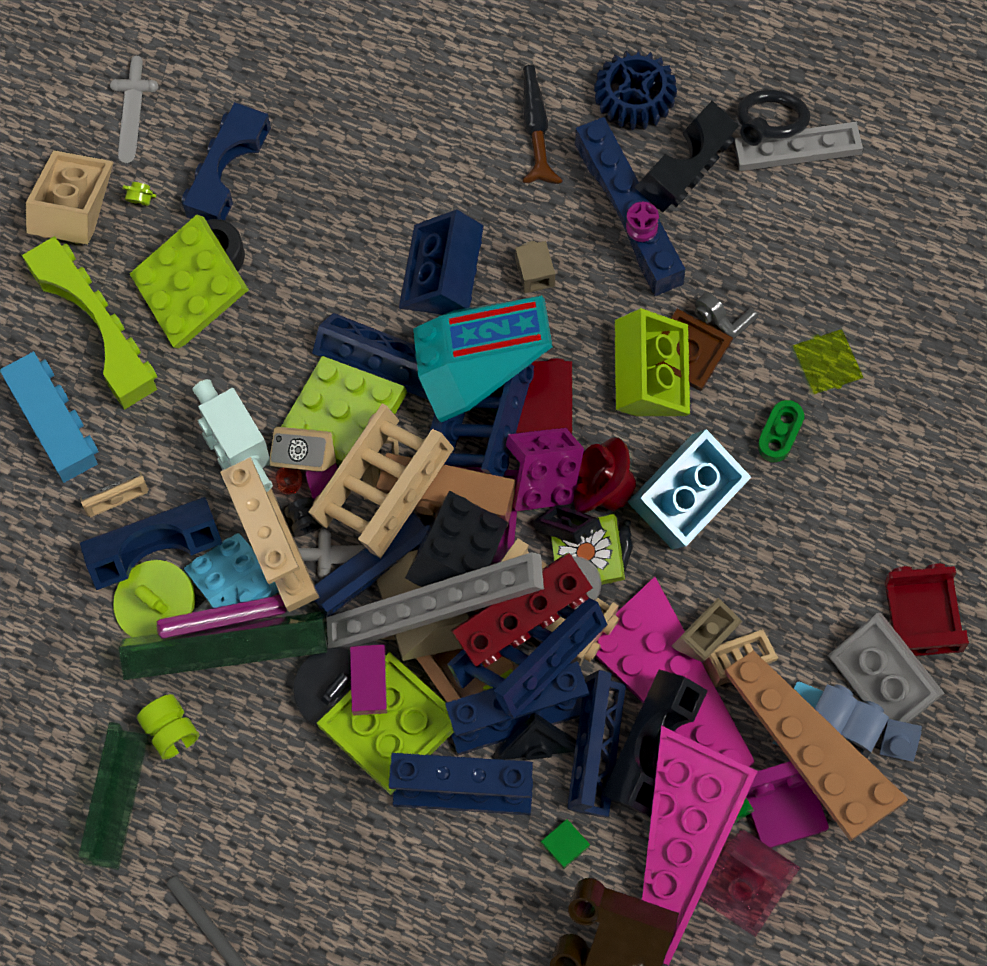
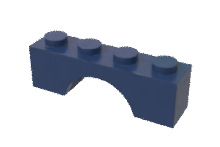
M234 102L230 112H226L223 115L220 131L217 137L211 139L207 150L208 155L204 163H199L191 188H187L183 194L181 203L187 218L192 219L198 214L203 216L206 221L210 219L225 221L233 201L230 190L221 182L223 170L230 161L238 156L259 153L271 129L267 113Z
M206 497L80 542L85 564L96 590L128 579L134 565L143 557L153 552L172 548L184 550L190 555H194L223 544Z

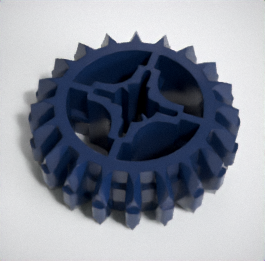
M639 49L633 56H630L627 50L623 54V58L614 54L612 63L605 61L603 70H599L597 81L594 83L595 102L597 105H600L601 114L608 113L609 122L619 118L618 125L620 128L625 125V122H630L632 131L636 127V123L639 122L646 129L648 127V120L657 126L660 117L666 119L669 109L674 107L675 97H677L675 75H671L670 65L663 66L662 57L653 60L651 52L646 57L641 56ZM620 78L622 85L618 87L617 91L613 92L611 87ZM658 86L660 93L651 100L649 98L650 93L653 92L654 87Z

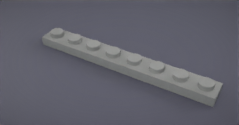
M531 552L327 617L328 648L349 649L352 646H359L543 590L541 555Z

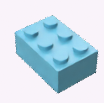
M705 429L692 434L631 497L628 503L671 549L686 547L743 487L751 476Z

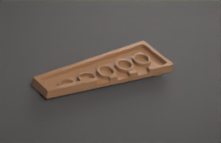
M754 650L725 669L726 676L850 842L908 801L907 797Z

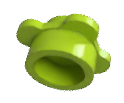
M132 182L131 186L123 185L122 187L123 190H126L125 200L130 203H141L142 205L149 206L151 198H156L157 196L153 194V191H150V186L147 184Z

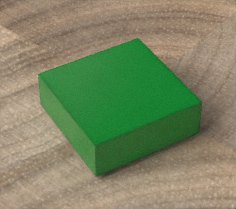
M568 819L541 841V844L563 869L590 847L588 841Z

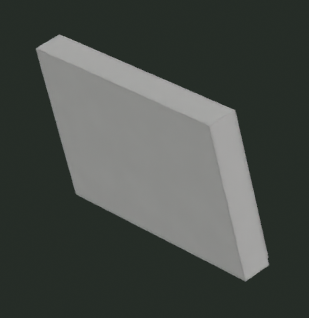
M882 613L875 614L827 655L864 703L871 701L880 705L884 709L883 713L892 720L910 723L945 694Z

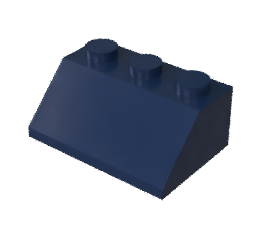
M457 209L415 224L399 309L444 315L453 310L469 308L472 301V290L477 272L484 225Z

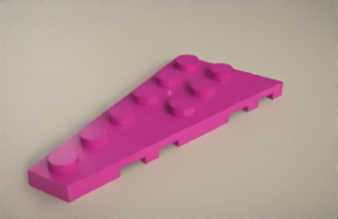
M654 577L616 613V616L620 619L609 635L602 633L597 643L601 647L595 657L618 680L625 684L642 703H644L659 669L684 676L708 690L694 722L684 724L674 732L751 767L755 760L702 662L672 647L685 631L656 577Z
M661 726L642 900L679 913L674 934L663 962L669 966L758 771Z

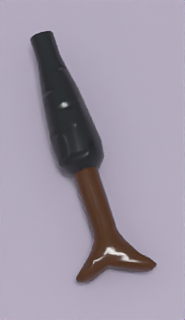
M526 65L523 68L524 126L526 132L532 136L535 165L523 178V183H532L540 179L549 183L560 184L563 182L562 179L554 173L547 163L544 134L548 130V118L537 81L535 66Z

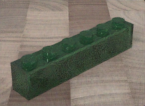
M322 611L249 621L161 639L158 634L124 638L119 645L123 680L326 653L328 642L324 613Z

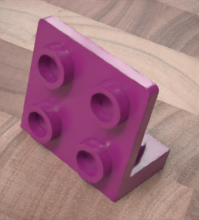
M560 428L508 434L506 447L520 462L512 507L516 511L571 504L574 499L584 448L568 429Z
M791 761L757 772L746 798L754 809V812L750 813L764 850L828 830L829 825L819 799Z

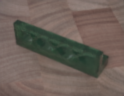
M109 722L78 855L85 865L119 870L149 738L147 734L124 731L119 723Z

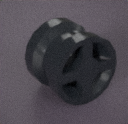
M312 497L296 500L284 510L287 519L292 520L293 525L291 529L294 536L300 537L323 527L308 513L315 500Z

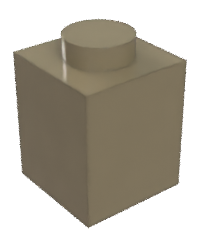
M530 241L522 244L520 247H516L515 261L524 293L555 287V271L546 241L538 243Z

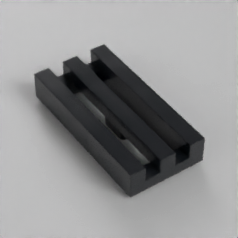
M560 505L554 506L533 521L538 532L576 545L582 542L581 536L589 538L592 536L591 530L598 532L602 529L599 518Z

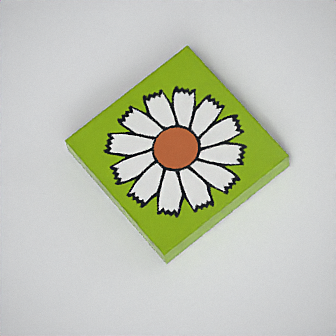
M614 514L598 517L602 529L598 532L591 530L592 536L589 538L581 536L582 542L578 545L551 536L554 561L564 554L570 553L572 556L585 558L594 564L599 571L601 585L625 580L618 524Z

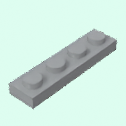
M857 122L806 128L801 133L789 138H765L757 146L747 144L742 137L735 138L734 140L739 171L861 155L863 150Z

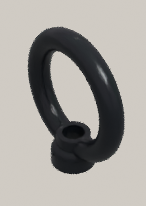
M777 90L753 92L745 96L739 102L736 109L737 119L742 125L740 129L741 137L751 146L759 145L765 138L783 139L793 137L805 130L810 121V111L801 99L790 93ZM774 102L792 108L797 113L798 118L789 125L769 126L765 119L761 117L752 119L748 112L756 104Z

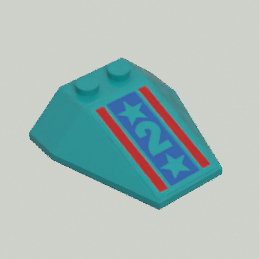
M542 295L453 310L413 328L418 377L440 422L469 411L553 347L546 303Z

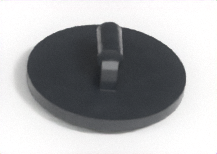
M327 648L311 655L297 672L293 692L296 706L303 718L318 729L320 728L317 722L351 690L350 650L345 648Z

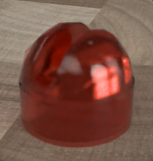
M280 468L276 473V486L278 490L286 495L299 491L302 485L300 470ZM288 477L291 485H287L284 478Z

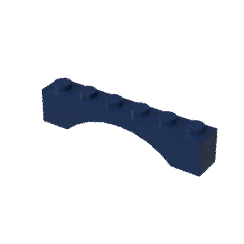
M602 117L576 128L575 146L590 174L594 176L610 199L627 233L628 209L637 202H649V200L634 188L639 181L606 119ZM658 220L657 234L649 241H635L627 233L639 267L654 296L684 285L686 269L660 220Z

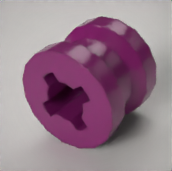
M642 201L633 204L628 209L626 230L632 239L645 242L651 240L657 234L659 213L656 207L649 202Z

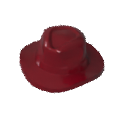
M612 437L602 444H591L583 452L573 499L576 511L587 513L597 506H602L615 512L617 509L625 506L630 500L637 485L635 477L630 470L628 447L619 437Z

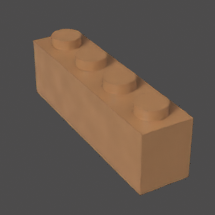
M386 453L385 455L403 466H407L412 460L410 457ZM443 465L414 509L424 515H433L437 512L450 490L479 507L496 514L509 523L516 489L515 479ZM381 469L376 489L388 494L399 478Z

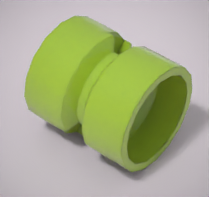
M172 694L162 696L149 703L140 711L136 718L145 733L154 736L151 742L162 759H170L179 754L174 743L180 739L188 748L200 736L190 719L183 717L184 710Z

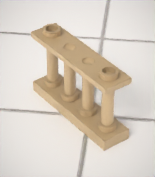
M381 404L377 412L370 417L368 425L322 493L316 497L313 506L308 512L326 529L334 518L362 533L358 540L370 553L379 558L384 555L454 450V447L446 437L434 429L430 431L425 439H422L398 427L399 419L384 404ZM388 437L417 451L407 466H403L378 453ZM370 464L399 478L388 494L360 480ZM352 491L380 505L371 521L368 522L341 507Z
M249 457L221 471L220 473L268 584L276 583L287 610L291 612L320 598L272 488L266 492L252 458Z

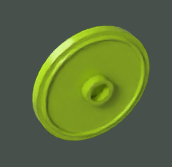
M162 560L146 561L133 567L129 578L119 582L113 603L115 617L120 627L129 636L147 643L162 642L170 638L161 639L159 637L156 622L159 619L193 613L195 592L190 578L178 566Z

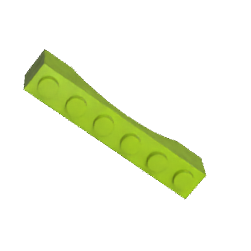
M54 236L23 254L22 257L27 268L43 291L59 295L75 303L99 327L105 347L103 375L108 387L123 409H127L156 391L157 388L154 379L158 378L156 372L148 361L142 363L138 355L141 354V351L132 337L126 340L121 333L125 329L115 313L110 316L105 308L108 307V304L99 290L92 291L89 286L92 281L83 267L77 269L73 261L76 258L67 244L61 246Z

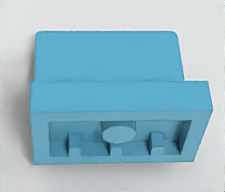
M240 533L222 541L223 544L197 557L184 568L186 574L207 599L212 609L272 597L279 592L275 582L267 583L254 550Z

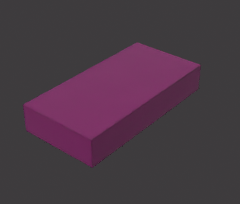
M385 645L350 647L352 714L387 713Z

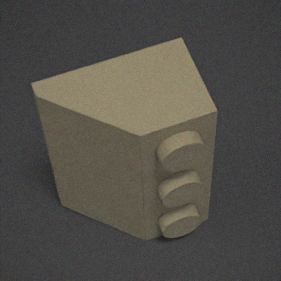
M418 550L408 552L377 579V587L382 600L421 588L405 579ZM467 613L395 634L394 637L402 660L405 661L462 648L451 630L468 619Z

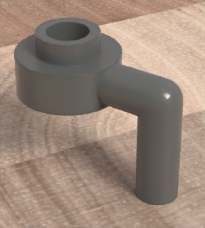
M705 292L695 301V314L700 321L706 324L717 325L723 333L733 337V339L759 317L754 309L749 308L734 323H731L726 317L727 314L724 306L711 293Z

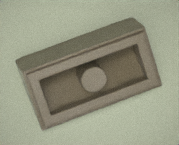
M717 598L675 641L672 647L703 663L739 626L742 620Z

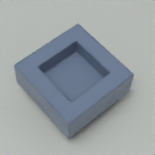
M888 719L881 741L880 755L914 762L922 726Z

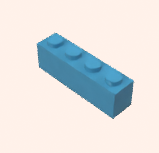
M33 351L0 369L5 382L63 483L98 465L94 454L99 451L91 436L83 437L79 429L84 427L75 409L69 412L66 408L65 403L69 402V399L62 386L59 384L54 387L50 378L55 375L46 359L40 362Z

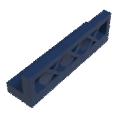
M336 313L331 314L319 325L312 354L330 358L403 385L407 392L429 400L418 377L414 344Z
M413 512L381 558L370 553L367 548H364L314 586L320 598L314 600V602L326 618L332 616L374 585L377 579L408 552L418 550L429 525L425 527Z
M598 670L585 677L589 695L582 697L567 809L607 818L609 817L611 800L603 796L602 793L616 764L626 685L611 681L612 673ZM609 690L615 691L614 704L607 709ZM606 723V725L610 729L609 738L603 742L604 727ZM600 757H602L606 762L605 771L598 775ZM596 789L601 795L600 807L594 806Z

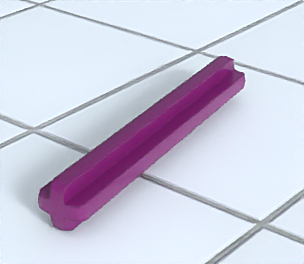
M281 595L159 619L156 622V629L159 637L166 639L283 615L286 613V607Z

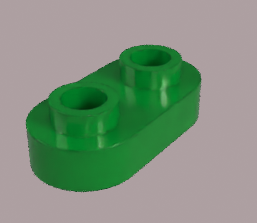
M784 400L774 406L758 442L759 454L765 460L780 462L789 455L804 420V411L798 403ZM787 415L793 421L786 424L781 420V417ZM774 442L780 446V449L773 451L768 445Z

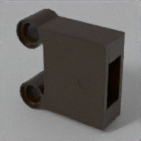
M582 879L575 886L568 906V913L570 918L580 925L587 926L599 922L591 948L587 947L582 937L576 934H564L556 943L550 966H662L674 934L679 913L606 888L596 879Z

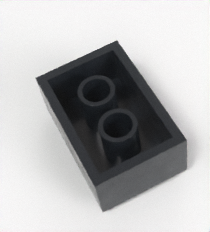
M449 490L430 523L405 579L420 587H424L490 566L508 522Z

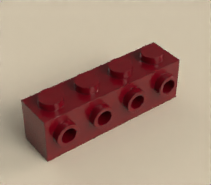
M570 553L564 554L542 569L543 590L487 606L451 630L475 667L482 664L486 668L502 657L499 652L501 649L509 644L516 648L531 637L528 631L539 624L543 629L560 618L557 613L567 605L574 609L589 599L586 593L593 589V587Z

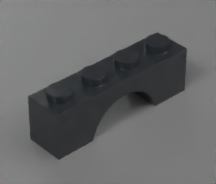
M711 101L682 133L689 147V159L681 160L664 154L634 188L662 213L671 204L676 208L689 194L685 191L686 187L689 186L693 189L704 177V174L700 171L703 168L708 171L720 158L716 152L720 150L723 153L734 142L735 138L731 135L739 125L716 103Z
M659 669L602 795L628 809L651 817L661 726L675 731L684 724L694 722L708 690L684 676Z

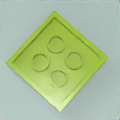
M198 214L130 273V276L174 348L186 345L249 290L205 218Z
M322 356L281 427L331 432L336 463L341 465L368 425L370 417L377 412L381 404L388 406L395 415L408 392L403 385Z
M389 652L386 655L387 713L353 715L350 690L317 722V725L391 795L396 790L389 789L391 754L431 755L454 731L445 702Z

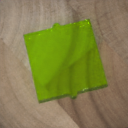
M842 329L822 336L816 334L813 339L793 345L813 394L833 388L841 389L842 385L863 379L862 372Z

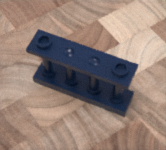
M532 364L505 383L502 396L489 395L473 407L498 409L494 425L462 424L465 412L444 422H440L434 414L430 431L434 429L442 433L454 447L444 465L479 467L486 474L504 477L505 471L509 467L511 452L506 447L508 434H516L528 387L534 376V366ZM460 437L490 438L485 454L454 453L457 440Z
M589 598L577 609H571L567 605L557 612L565 620L553 632L546 628L543 629L540 625L528 631L531 637L542 642L530 655L517 648H513L511 645L501 649L499 652L502 657L519 665L506 679L484 668L482 664L475 667L463 649L447 665L458 686L462 689L474 678L494 688V693L504 713L514 719L608 625L599 603Z
M576 661L568 664L514 719L504 713L494 693V688L445 703L454 731L451 736L457 755L459 756L506 741L534 712L553 725L580 717L582 697L589 695V691L579 662Z
M392 753L389 789H396L393 795V807L531 815L533 762Z

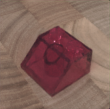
M741 828L728 844L711 872L699 899L756 937L792 883L800 867Z

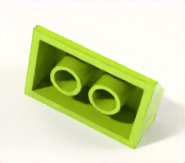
M642 308L615 320L617 411L634 416L690 415L688 324ZM663 331H670L668 336L661 334ZM678 342L680 344V356L677 353ZM664 361L681 370V378L674 375L673 370L668 365L661 364L656 366V364Z

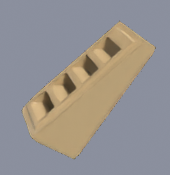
M763 629L722 643L702 663L715 687L730 682L725 674V669L731 666L726 654L731 652L735 662L743 658L739 648L744 647L746 653L749 654L753 651L750 644L759 640L765 651L764 653L759 647L763 655L761 658L767 664L777 661L778 656Z

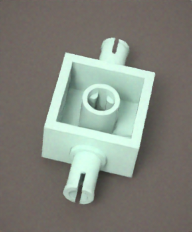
M211 380L200 381L193 387V392L201 403L198 407L202 418L197 421L203 431L202 435L211 450H215L222 470L251 457L264 488L268 492L273 485L263 470L265 466L270 464L267 446L234 388H231L218 395Z

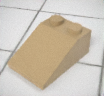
M53 150L26 201L27 233L44 238L55 236L56 239L88 245L95 231L113 161Z

